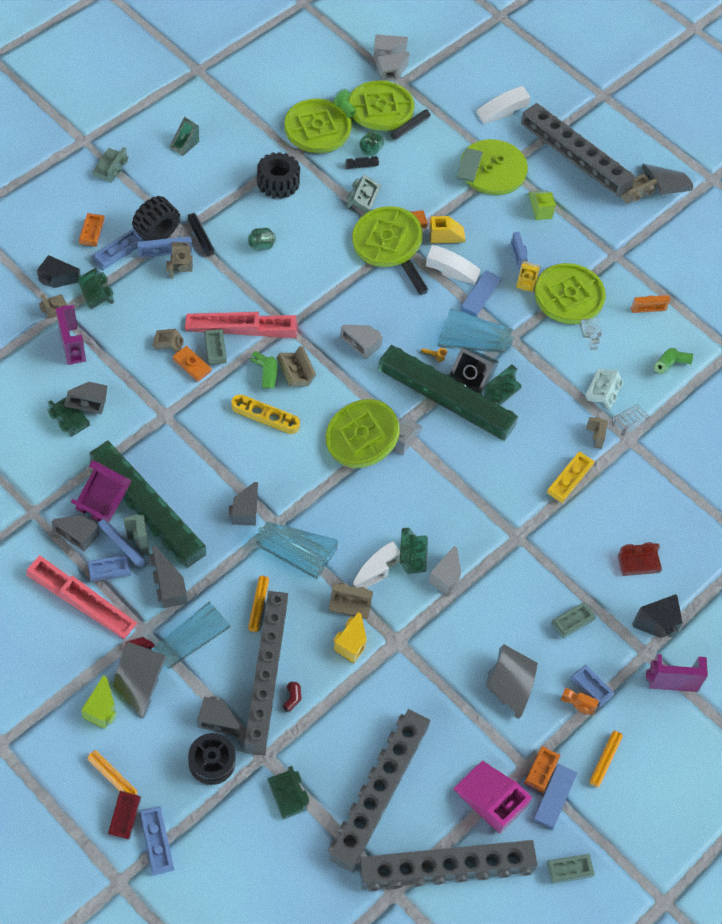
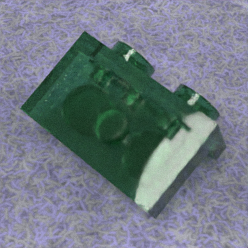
M93 268L77 278L90 309L95 308L106 300L111 304L115 302L113 299L114 292L108 286V278L104 272Z
M513 364L486 384L483 397L494 407L498 408L521 389L522 385L516 381L515 377L517 368Z
M66 397L55 404L52 400L48 401V414L53 420L56 419L59 422V427L64 433L67 432L72 437L90 426V421L80 410L64 406Z
M409 527L402 528L399 564L407 574L426 572L428 537L426 535L416 536Z
M289 766L286 772L267 778L282 820L307 811V803L310 802L306 790L302 791L300 774L298 771H294L292 766Z

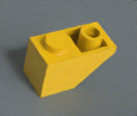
M431 216L429 225L430 243H465L464 227L449 216Z
M523 261L516 288L533 292L541 265Z
M359 612L355 617L351 616L348 619L344 631H339L333 640L335 642L334 651L353 664L365 650L367 641L362 614Z

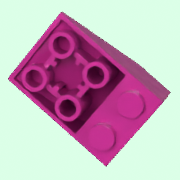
M483 760L453 788L499 834L529 806L532 796L517 782Z

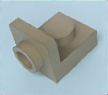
M171 242L172 263L190 264V243Z
M171 254L170 261L166 263V272H169L170 278H174V271L192 272L193 255H190V264H173Z
M44 294L40 295L41 302H39V307L42 313H46L48 319L56 316L55 308L67 305L62 294L46 299Z
M176 329L157 330L152 346L155 350L172 348L177 353L181 350L184 339Z
M589 417L586 430L594 431L592 437L595 440L594 447L602 449L608 420L599 417Z

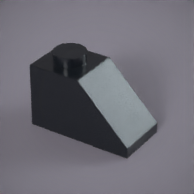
M50 255L45 258L37 269L38 281L43 285L53 288L81 281L79 268Z

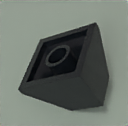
M462 347L447 381L480 397L491 380L499 361L483 353Z
M674 594L640 607L632 623L633 627L659 638L676 635L683 623L677 595Z

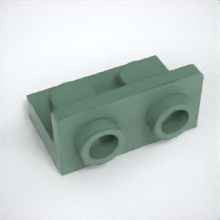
M122 147L119 152L108 148L94 168L93 176L112 183L115 177L119 176L122 166L128 162L127 149Z
M364 174L360 179L356 178L353 182V190L350 191L346 198L348 200L346 207L349 208L355 205L367 213L371 211L381 185Z
M131 515L123 518L128 540H135L136 549L140 548L142 556L149 555L144 515Z

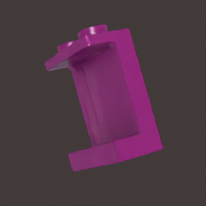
M64 305L55 308L67 364L72 365L86 362L82 334L70 337L69 331L77 329L74 305Z
M92 460L89 467L94 470L78 499H72L71 503L76 505L75 509L83 514H86V512L91 513L90 518L98 522L102 519L110 522L132 480Z
M657 654L654 661H651L650 668L646 670V681H649V689L698 692L708 677L707 657L698 656L692 667L663 665L662 654Z

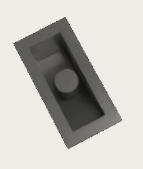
M87 382L68 390L64 406L102 415L108 386Z
M253 482L233 498V505H229V517H232V525L256 526L258 482Z
M83 515L57 518L51 522L55 533L84 552L99 536L97 522Z
M214 696L204 697L197 719L198 728L239 737L240 725L225 701Z

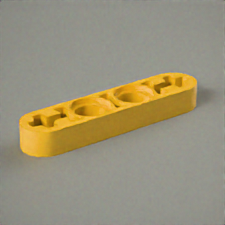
M239 394L232 398L231 407L235 413L288 434H295L299 431L300 419L293 414L245 395ZM260 408L262 412L255 414L252 412V409ZM275 414L279 416V419L272 421L269 416ZM292 422L295 423V425H292L291 427L288 426V424H291Z

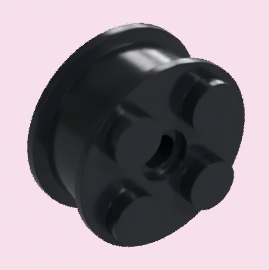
M207 733L198 737L191 744L188 752V764L192 776L197 781L206 785H217L226 781L232 775L236 764V753L233 744L228 738L217 733Z

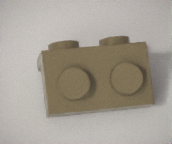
M645 174L639 175L634 178L632 188L620 197L626 204L633 201L636 202L646 195L653 194L658 181L656 179L650 181Z
M299 346L295 353H279L276 357L290 387L309 386L316 376L303 346Z
M333 583L329 611L353 617L359 612L362 614L363 619H368L373 591L365 587H351L346 583Z

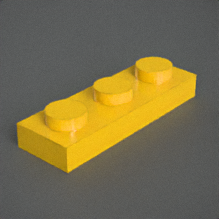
M579 451L549 487L547 494L563 504L592 468L595 461Z

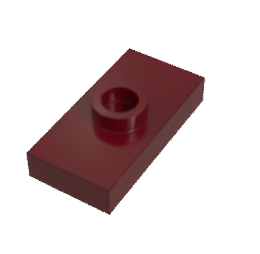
M123 791L119 792L108 834L130 840L142 796Z

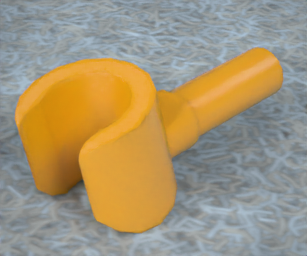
M424 348L421 350L422 353L435 356L438 362L444 361L448 353L445 348H440L438 351Z

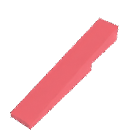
M259 312L186 314L185 330L189 332H204L223 329V334L297 338L298 323L296 315L260 316Z
M39 555L27 569L26 576L124 640L137 625L136 621L74 576L69 577Z

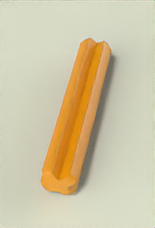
M261 575L258 577L248 630L252 632L259 631L269 584V577Z
M618 731L611 733L589 780V783L594 787L601 785L623 735Z
M97 750L92 751L88 755V760L119 791L138 794L137 790Z

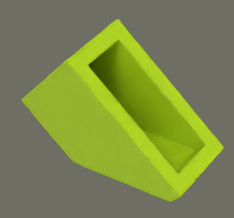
M547 190L530 191L528 194L535 220L552 219L556 207L552 192Z
M104 675L81 710L84 719L103 729L107 727L108 723L112 724L117 714L108 679Z

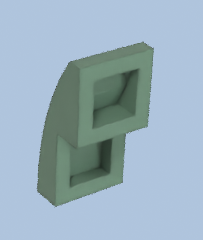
M466 148L457 179L474 183L482 158V151Z

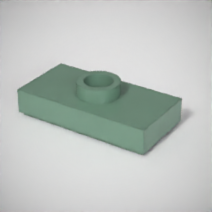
M223 329L204 331L208 365L227 363Z
M583 602L553 619L551 623L560 636L565 638L593 622L596 616L587 604Z
M590 854L548 860L546 862L551 884L595 876Z

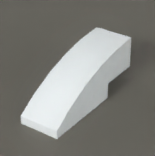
M521 86L495 97L477 109L476 113L483 124L512 116L515 110L528 107L531 97L524 86Z
M432 244L427 257L426 267L443 271L442 276L476 285L481 272L477 266L454 252Z
M393 541L382 547L364 564L357 574L352 587L368 588L387 578L389 568L399 563L401 558V552Z

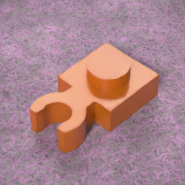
M565 688L560 699L565 703L574 704L573 707L577 708L579 712L593 715L599 700L579 692V694H576L568 688Z

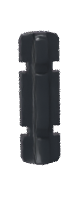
M371 156V158L360 157L355 158V160L349 158L346 159L345 165L347 169H353L354 167L364 168L369 167V165L375 167L379 165L378 156Z

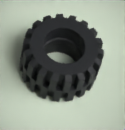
M272 152L271 155L266 154L264 158L260 159L257 165V186L262 193L265 192L266 196H272V198L279 197V199H283V197H290V194L293 195L295 190H298L300 185V165L295 160V157L289 156L287 153Z
M154 196L137 209L133 216L132 225L133 229L145 241L167 239L178 227L181 215L165 197Z

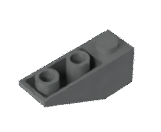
M152 546L153 554H149L151 566L156 568V571L153 572L154 583H159L160 588L156 590L158 602L162 601L163 608L187 604V593L183 576L156 546Z

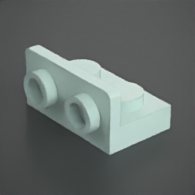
M597 369L585 395L587 401L602 402L605 404L606 409L610 410L613 403L616 402L619 389L623 386V380L620 377L619 371Z

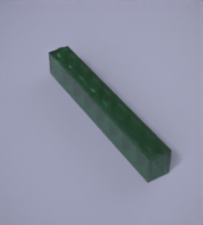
M391 344L379 359L378 370L504 442L516 426L518 415L513 411L503 408L497 402L487 399L481 393L471 390L465 384L455 381L449 375L441 373L433 366L425 364L399 347Z
M109 440L89 452V463L94 460L132 480L123 496L127 507L130 510L134 509L137 515H144L145 523L149 526L151 533L162 540L166 550H171L175 554L174 557L179 564H184L188 569L206 556V545Z

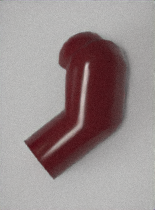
M145 637L128 641L144 648L155 650L154 643Z
M294 681L289 682L286 686L290 698L282 707L287 712H291L302 700L301 686L298 682Z

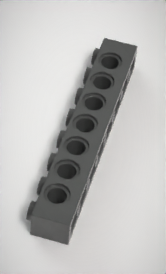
M535 103L523 111L521 124L614 195L620 197L632 188L634 174L544 107Z
M268 591L244 753L266 755L288 605V593Z
M410 709L407 710L405 715H400L396 723L399 727L396 732L392 731L387 740V743H389L387 749H382L377 758L380 761L377 768L372 767L368 775L370 781L367 786L363 784L358 793L360 797L358 803H353L348 812V815H350L348 822L343 821L338 831L341 835L337 841H332L328 849L330 853L329 861L353 872L427 732L430 719ZM409 732L412 734V737H405L402 733ZM399 749L403 754L396 755L393 750ZM391 767L394 772L387 773L383 768ZM381 785L384 790L377 791L374 789V786ZM371 803L375 808L368 810L364 807V804ZM361 821L365 827L357 828L354 823ZM352 840L355 845L347 847L344 841Z
M533 840L360 857L359 861L362 889H368L371 892L378 891L381 887L399 889L403 885L410 884L412 887H420L430 882H433L434 885H441L449 880L461 883L468 881L469 878H476L477 880H486L490 878L489 876L507 878L511 874L518 873L520 876H528L538 866ZM509 856L515 857V858L517 859L518 863H517V864H512V863H510L509 860H508V857H509ZM491 858L495 860L497 865L490 866L486 859ZM465 861H472L475 864V868H468L465 865ZM450 863L453 865L454 869L450 871L446 870L443 867V864ZM421 866H430L432 868V872H424ZM407 867L411 873L404 875L399 869ZM384 869L388 871L389 876L381 877L378 871Z

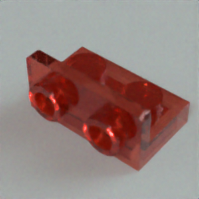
M646 542L642 545L626 544L622 546L618 553L622 576L660 573L662 567L658 555L659 543Z

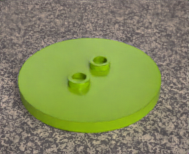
M382 80L370 81L357 86L351 92L348 100L354 109L357 110L352 118L358 124L378 131L397 129L412 118L415 108L414 99L408 90L396 83Z
M314 98L298 102L288 110L284 120V131L289 141L299 149L311 153H328L337 150L347 142L351 134V119L347 117L341 107H336L334 102L326 99Z
M486 139L475 142L468 147L469 149L483 152L474 183L466 181L472 188L489 195H504L522 186L527 176L528 164L523 153L514 145L502 140Z
M384 206L373 209L364 214L354 226L352 232L354 250L363 261L374 266L391 267L402 264L413 257L421 246V224L414 214L404 208Z
M572 263L556 264L545 269L539 275L534 289L535 300L539 308L550 318L566 324H581L594 319L601 312L606 299L605 287L600 278L588 268Z
M374 399L354 401L341 408L329 422L325 435L326 446L331 456L338 463L351 468L368 467L383 460L393 450L399 438L400 425L396 414L386 403Z

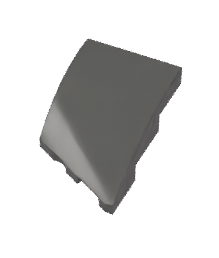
M642 164L647 178L658 181L656 186L660 195L693 190L694 185L685 173Z
M127 641L118 664L113 687L134 708L138 715L144 718L151 703V696L159 681L158 676L167 658L164 654Z
M503 644L499 648L497 663L488 672L486 687L497 696L503 705L507 703L515 712L514 716L519 719L528 702L538 663Z

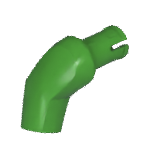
M341 89L336 93L333 101L336 107H341L347 117L350 118L355 115L357 110L348 101L351 93L347 89Z
M669 348L657 360L654 369L656 372L663 374L675 362L691 365L693 353L679 352L676 348Z
M254 351L252 356L255 358L250 357V361L263 367L262 388L274 389L278 371L277 360L273 356L266 357Z

